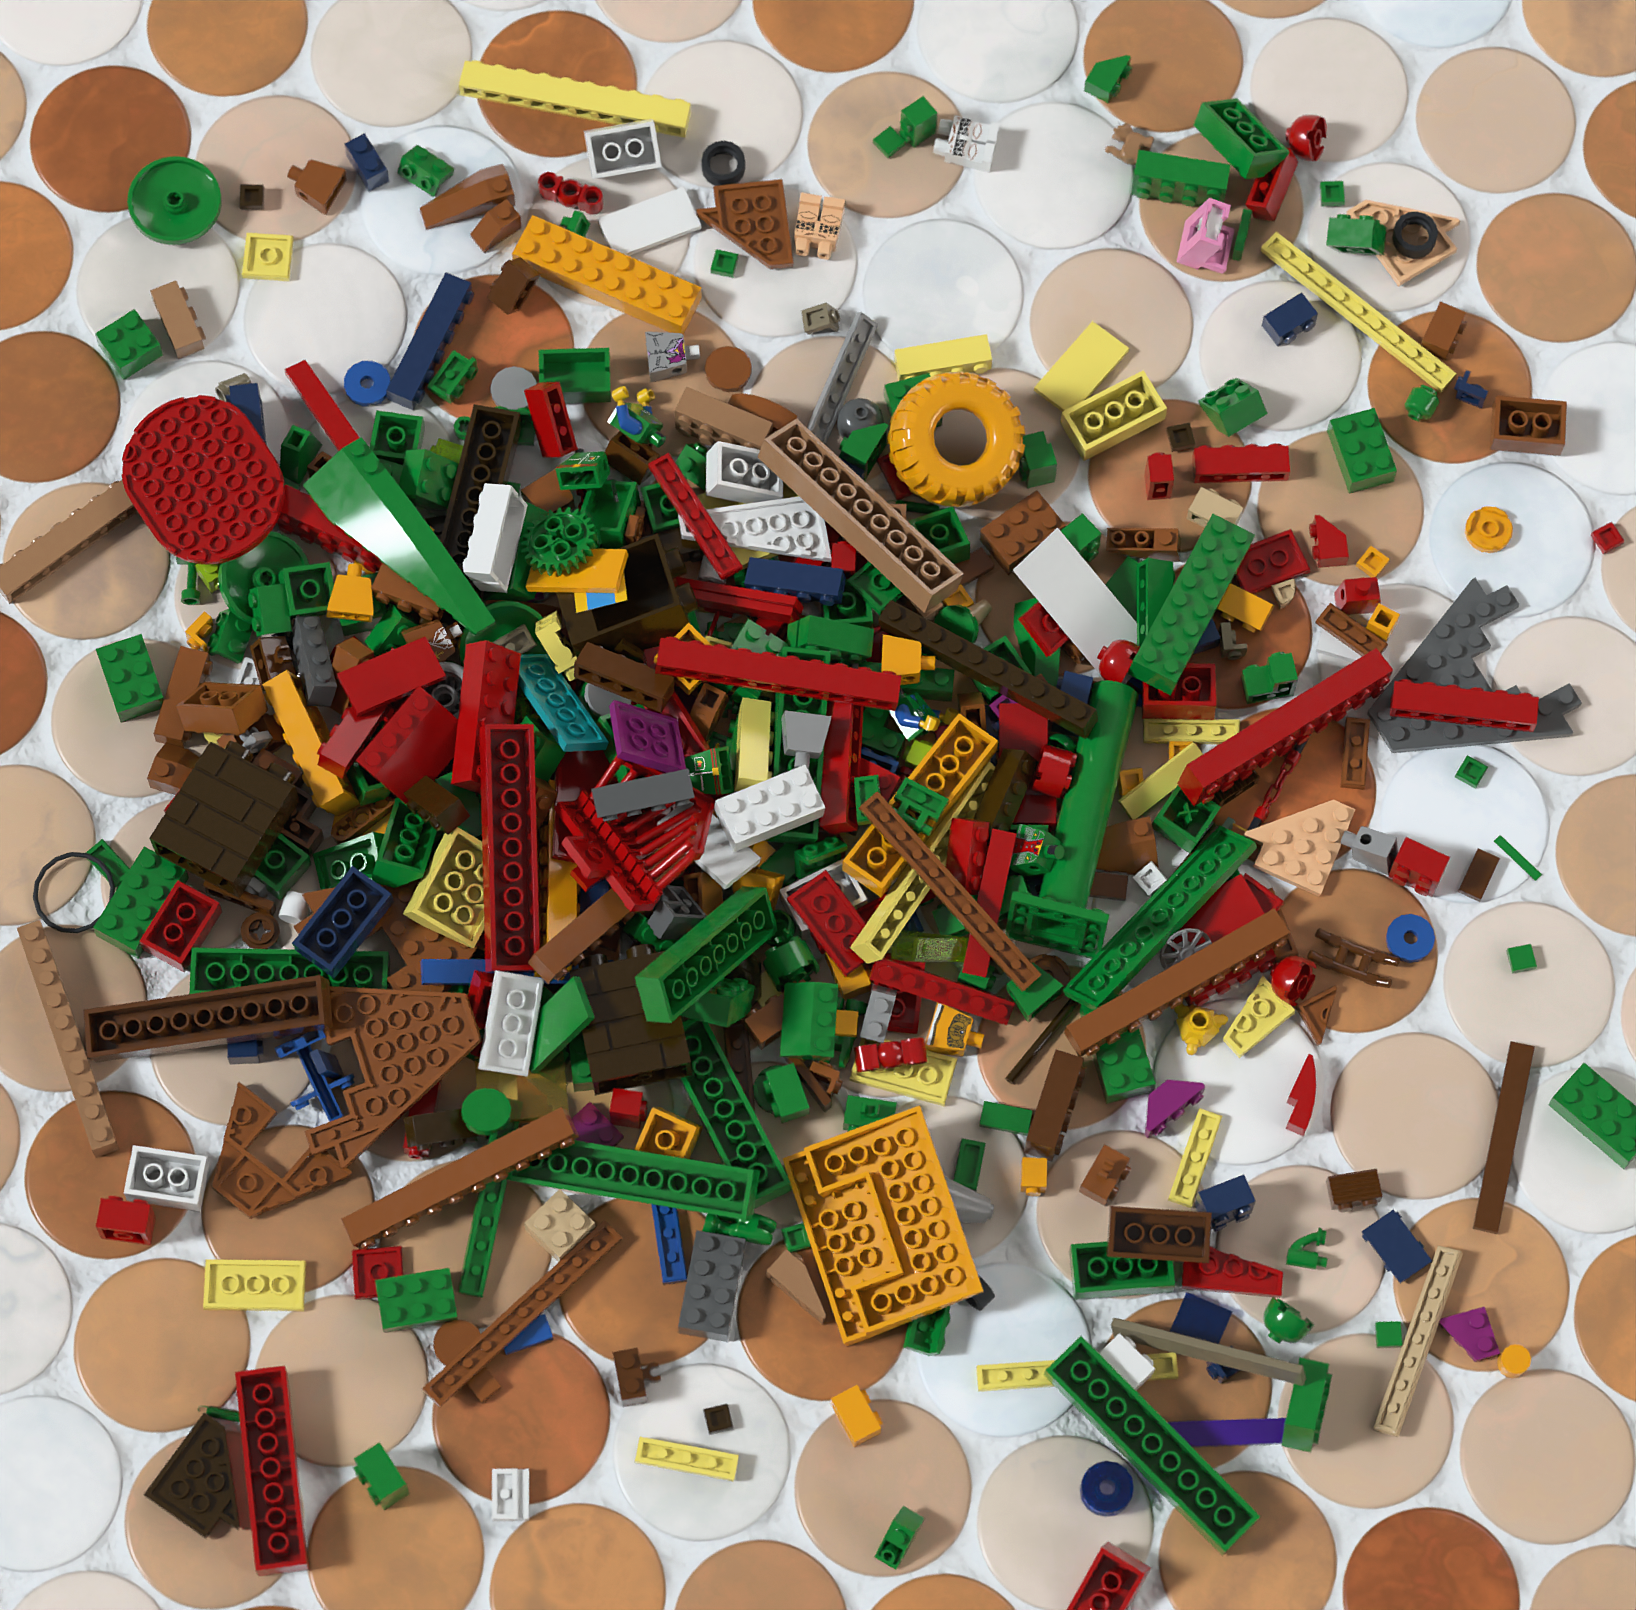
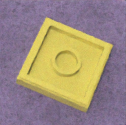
M246 233L242 278L289 281L293 235Z

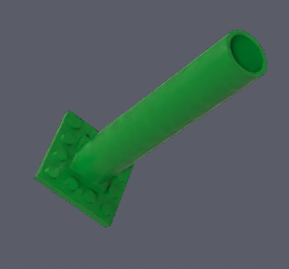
M1105 680L1095 682L1091 688L1088 705L1096 709L1098 721L1086 739L1079 736L1075 754H1077L1076 762L1070 771L1072 776L1068 790L1066 789L1054 834V837L1060 840V845L1064 848V856L1060 860L1055 859L1052 870L1049 873H1044L1039 897L1033 896L1026 891H1013L1005 931L1009 939L1090 959L1102 950L1109 914L1100 909L1093 908L1090 910L1086 909L1139 699L1138 693L1126 684Z

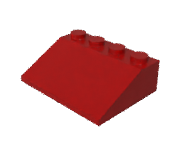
M417 686L354 761L406 804L409 801L404 793L424 776H428L434 781L454 757L458 719L423 688Z

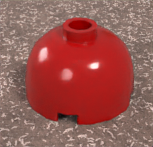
M1303 115L1298 117L1290 128H1287L1285 139L1288 141L1289 148H1291L1296 157L1306 161H1318L1325 146H1320L1322 138L1327 136L1325 118L1318 115Z
M1121 639L1113 641L1108 648L1103 645L1097 656V659L1101 660L1099 672L1102 678L1122 683L1141 646Z
M1288 956L1279 963H1276L1270 972L1272 976L1271 987L1275 995L1291 1006L1298 1005L1295 1001L1299 997L1304 1000L1315 981L1316 975L1312 974L1313 968L1316 969L1315 963L1300 956Z

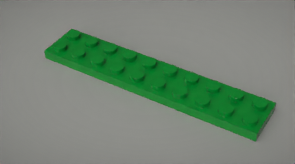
M1219 825L1107 942L1102 950L1063 988L1065 996L1092 1010L1113 1000L1164 947L1169 937L1178 932L1257 849L1255 841Z

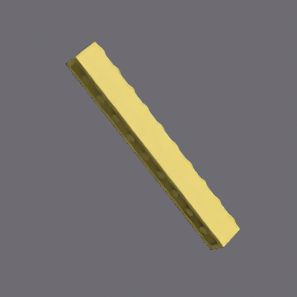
M465 60L459 82L461 96L615 125L653 119L657 133L683 138L686 137L691 116V103L683 99L672 100L657 94L652 96L642 94L636 90L625 91L619 90L614 86L603 87L593 82L582 83L567 77H551L546 73L534 74L524 69L513 70L503 65L492 66L477 60Z
M991 762L985 765L924 843L944 866H946L951 819L974 818L995 770V766ZM909 864L850 947L867 964L882 960L930 890Z

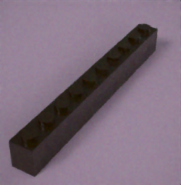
M892 600L889 601L878 618L882 631L894 637L919 641L923 653L935 656L936 660L1084 739L1088 737L1098 721L1097 711L1092 706Z

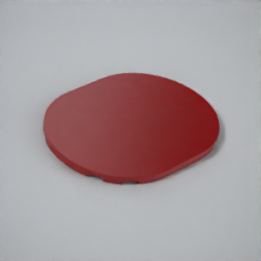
M206 395L189 398L180 397L171 400L150 412L134 429V434L125 446L122 457V481L126 494L154 537L172 555L196 564L228 562L253 550L268 536L277 523L285 498V484L281 468L252 423L233 404Z

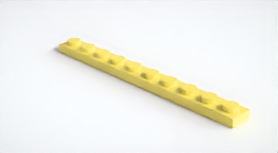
M1275 232L1261 247L1263 254L1438 392L1442 393L1456 377L1457 373L1278 232Z

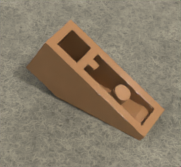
M786 1249L766 1271V1277L823 1325L826 1322V1314L806 1266L803 1264L804 1259L796 1252L790 1253Z

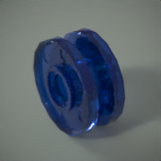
M1112 1461L1097 1462L1088 1468L1081 1480L1079 1489L1081 1501L1087 1510L1095 1515L1103 1517L1115 1516L1125 1510L1131 1501L1134 1484L1132 1476L1119 1463ZM1104 1483L1110 1484L1113 1487V1493L1109 1495L1102 1493L1100 1485Z

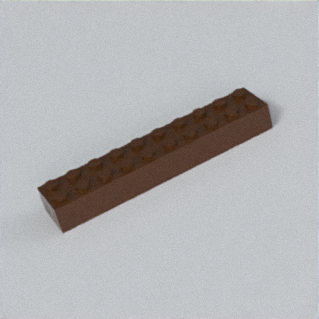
M321 975L84 1009L87 1058L95 1062L333 1029L329 980Z

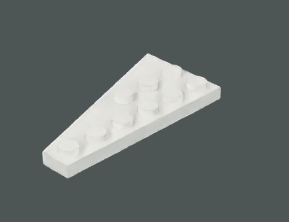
M799 496L706 509L730 547L831 562L832 560L825 520ZM678 514L682 539L696 541Z

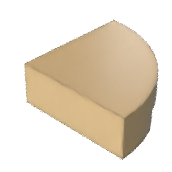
M1295 579L1272 586L1271 589L1279 609H1283L1292 601L1296 589Z

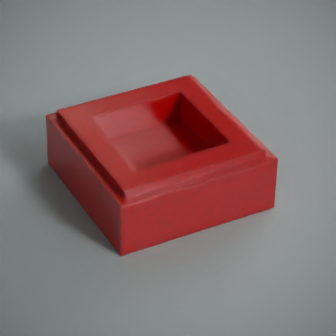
M1613 522L1591 533V537L1602 554L1624 543V539Z

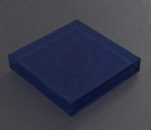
M1186 1292L1169 1332L1219 1344L1232 1311Z

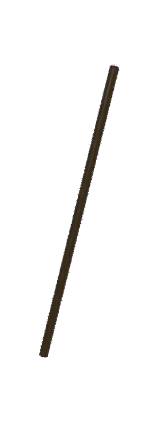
M1213 824L1177 869L1219 827L1218 825ZM1069 999L1005 1077L1007 1082L1013 1084L1076 1008L1079 1004L1078 1002Z

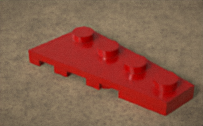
M1210 1246L1209 1263L1183 1261L1181 1289L1281 1298L1283 1271L1254 1261L1239 1258L1240 1256L1231 1253L1227 1254Z

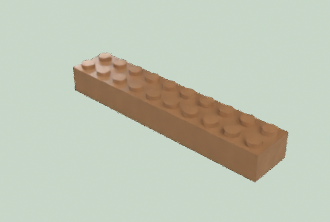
M797 418L764 439L758 458L924 613L957 591L964 573Z

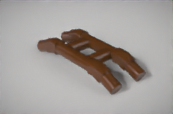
M1321 928L1316 931L1315 937L1332 947L1339 948L1335 961L1313 950L1309 951L1307 959L1325 969L1339 972L1363 981L1366 984L1376 987H1391L1392 979L1367 973L1371 960L1379 964L1397 967L1400 963L1399 957L1377 950L1374 951L1341 939V937L1328 933ZM1348 951L1362 956L1358 969L1344 964Z

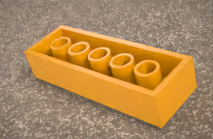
M286 670L262 684L266 691L264 697L276 712L273 716L285 732L283 738L294 751V754H292L293 759L304 772L302 778L305 784L311 787L313 792L311 797L318 808L325 809L327 813L330 812L336 816L343 815L360 805L347 774L341 779L317 765L319 760L317 751L323 742L327 743L331 737H329V729L318 706H307L301 678Z

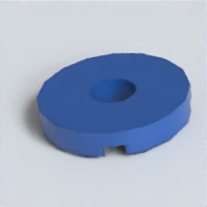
M361 361L348 369L344 377V389L348 398L357 405L363 407L373 404L377 405L387 398L386 390L391 379L387 369L380 363ZM366 379L374 382L370 388H363L361 383Z
M1407 914L1393 920L1387 929L1385 939L1387 948L1393 955L1399 957L1400 961L1412 963L1421 961L1432 951L1435 935L1432 926L1427 920L1418 915ZM1412 933L1416 936L1417 941L1414 944H1408L1404 940V935Z

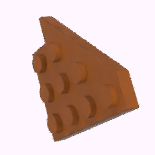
M776 179L713 186L715 207L696 209L697 217L767 268L793 267L783 180Z

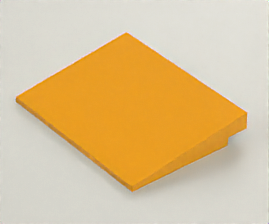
M920 1105L805 1147L804 1151L782 1158L843 1343L847 1347L984 1292Z

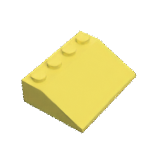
M457 827L451 833L444 834L403 915L428 929L472 949L484 930L482 841Z

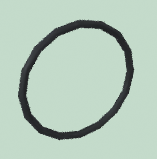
M69 852L55 857L42 868L35 880L33 900L37 914L46 925L64 933H80L92 929L99 917L91 924L77 929L62 928L50 922L41 911L38 900L39 883L45 872L60 860L69 857H83L97 863L107 874L110 885L109 901L115 893V884L110 870L100 859L88 853Z

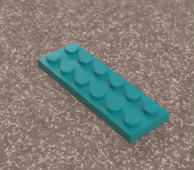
M548 654L521 655L518 685L562 750L567 752L606 750L609 743L563 675L561 673L558 674Z

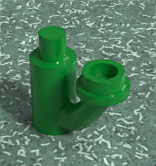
M1318 1227L1317 1232L1297 1239L1288 1248L1286 1265L1316 1270V1266L1326 1268L1328 1258L1318 1256V1252L1302 1250L1303 1247L1312 1242H1316V1246H1319V1244L1324 1245L1326 1230Z

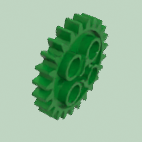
M558 507L557 513L549 510V516L545 517L543 514H540V521L532 520L534 527H526L528 534L522 535L524 541L521 542L523 548L521 552L528 566L531 565L533 571L538 569L541 575L547 571L548 575L551 576L554 571H557L558 576H561L562 570H566L569 574L571 567L574 566L576 569H579V562L587 563L585 557L593 556L591 549L597 548L595 542L599 540L596 534L598 531L591 517L588 518L585 512L581 514L579 509L572 513L570 507L565 512H562L561 508Z

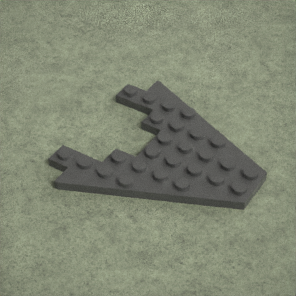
M1473 578L1368 710V716L1391 753L1572 736L1573 731L1563 715L1580 707L1582 702L1570 683L1539 699L1537 725L1534 732L1390 716L1392 687L1394 681L1408 679L1418 684L1433 682L1437 686L1445 687L1447 685H1458L1463 689L1479 687L1485 691L1493 692L1472 658L1489 650L1491 644L1480 628L1519 607L1518 601L1507 585L1486 595L1477 579ZM1517 685L1505 690L1509 694L1518 695L1521 693Z

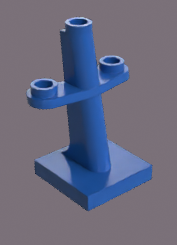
M323 1030L307 1032L275 1047L274 1049L279 1058H283L296 1051L314 1091L291 1101V1106H295L296 1110H299L310 1104L309 1099L317 1096L329 1122L343 1117L331 1089L339 1085L341 1089H344L354 1084L353 1078L355 1076L351 1073L328 1084L325 1076L318 1074L310 1056V1052H312L310 1044L326 1037Z

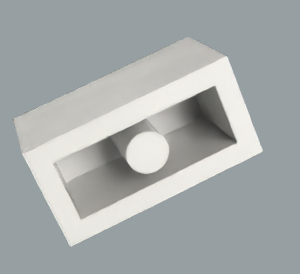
M1119 1333L1099 1354L1137 1391L1154 1374V1362L1146 1354L1141 1355L1135 1349V1343L1128 1336L1123 1337Z

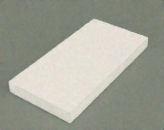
M684 186L598 218L599 226L609 248L627 256L701 229L700 221Z
M690 802V804L678 806L661 819L657 825L688 809L694 803ZM712 815L704 853L699 860L694 861L718 884L727 889L758 865L761 858L749 847L733 852L719 819Z
M495 971L478 1069L528 1077L544 985L543 978Z

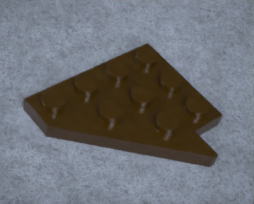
M203 1413L146 1490L144 1496L205 1539L220 1519L236 1530L240 1529L226 1429L222 1424L206 1413Z

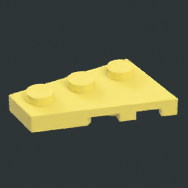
M1262 975L1243 1009L1225 1034L1223 1041L1241 1058L1295 1014V1009L1275 995L1270 982Z

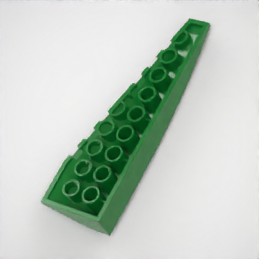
M362 437L339 450L303 484L305 490L332 524L343 529L346 535L351 539L357 540L369 553L372 552L379 558V561L388 566L406 582H410L417 587L420 593L431 598L439 608L445 609L452 615L453 619L475 636L496 624V621L438 537Z

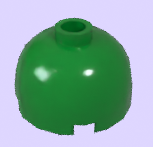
M1274 1296L1264 1310V1325L1270 1331L1268 1336L1279 1344L1282 1340L1288 1343H1297L1303 1340L1313 1328L1314 1323L1307 1317L1303 1320L1300 1315L1301 1312L1281 1299H1276Z

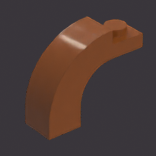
M732 394L728 402L729 405L772 422L773 433L798 417L787 408L756 395Z

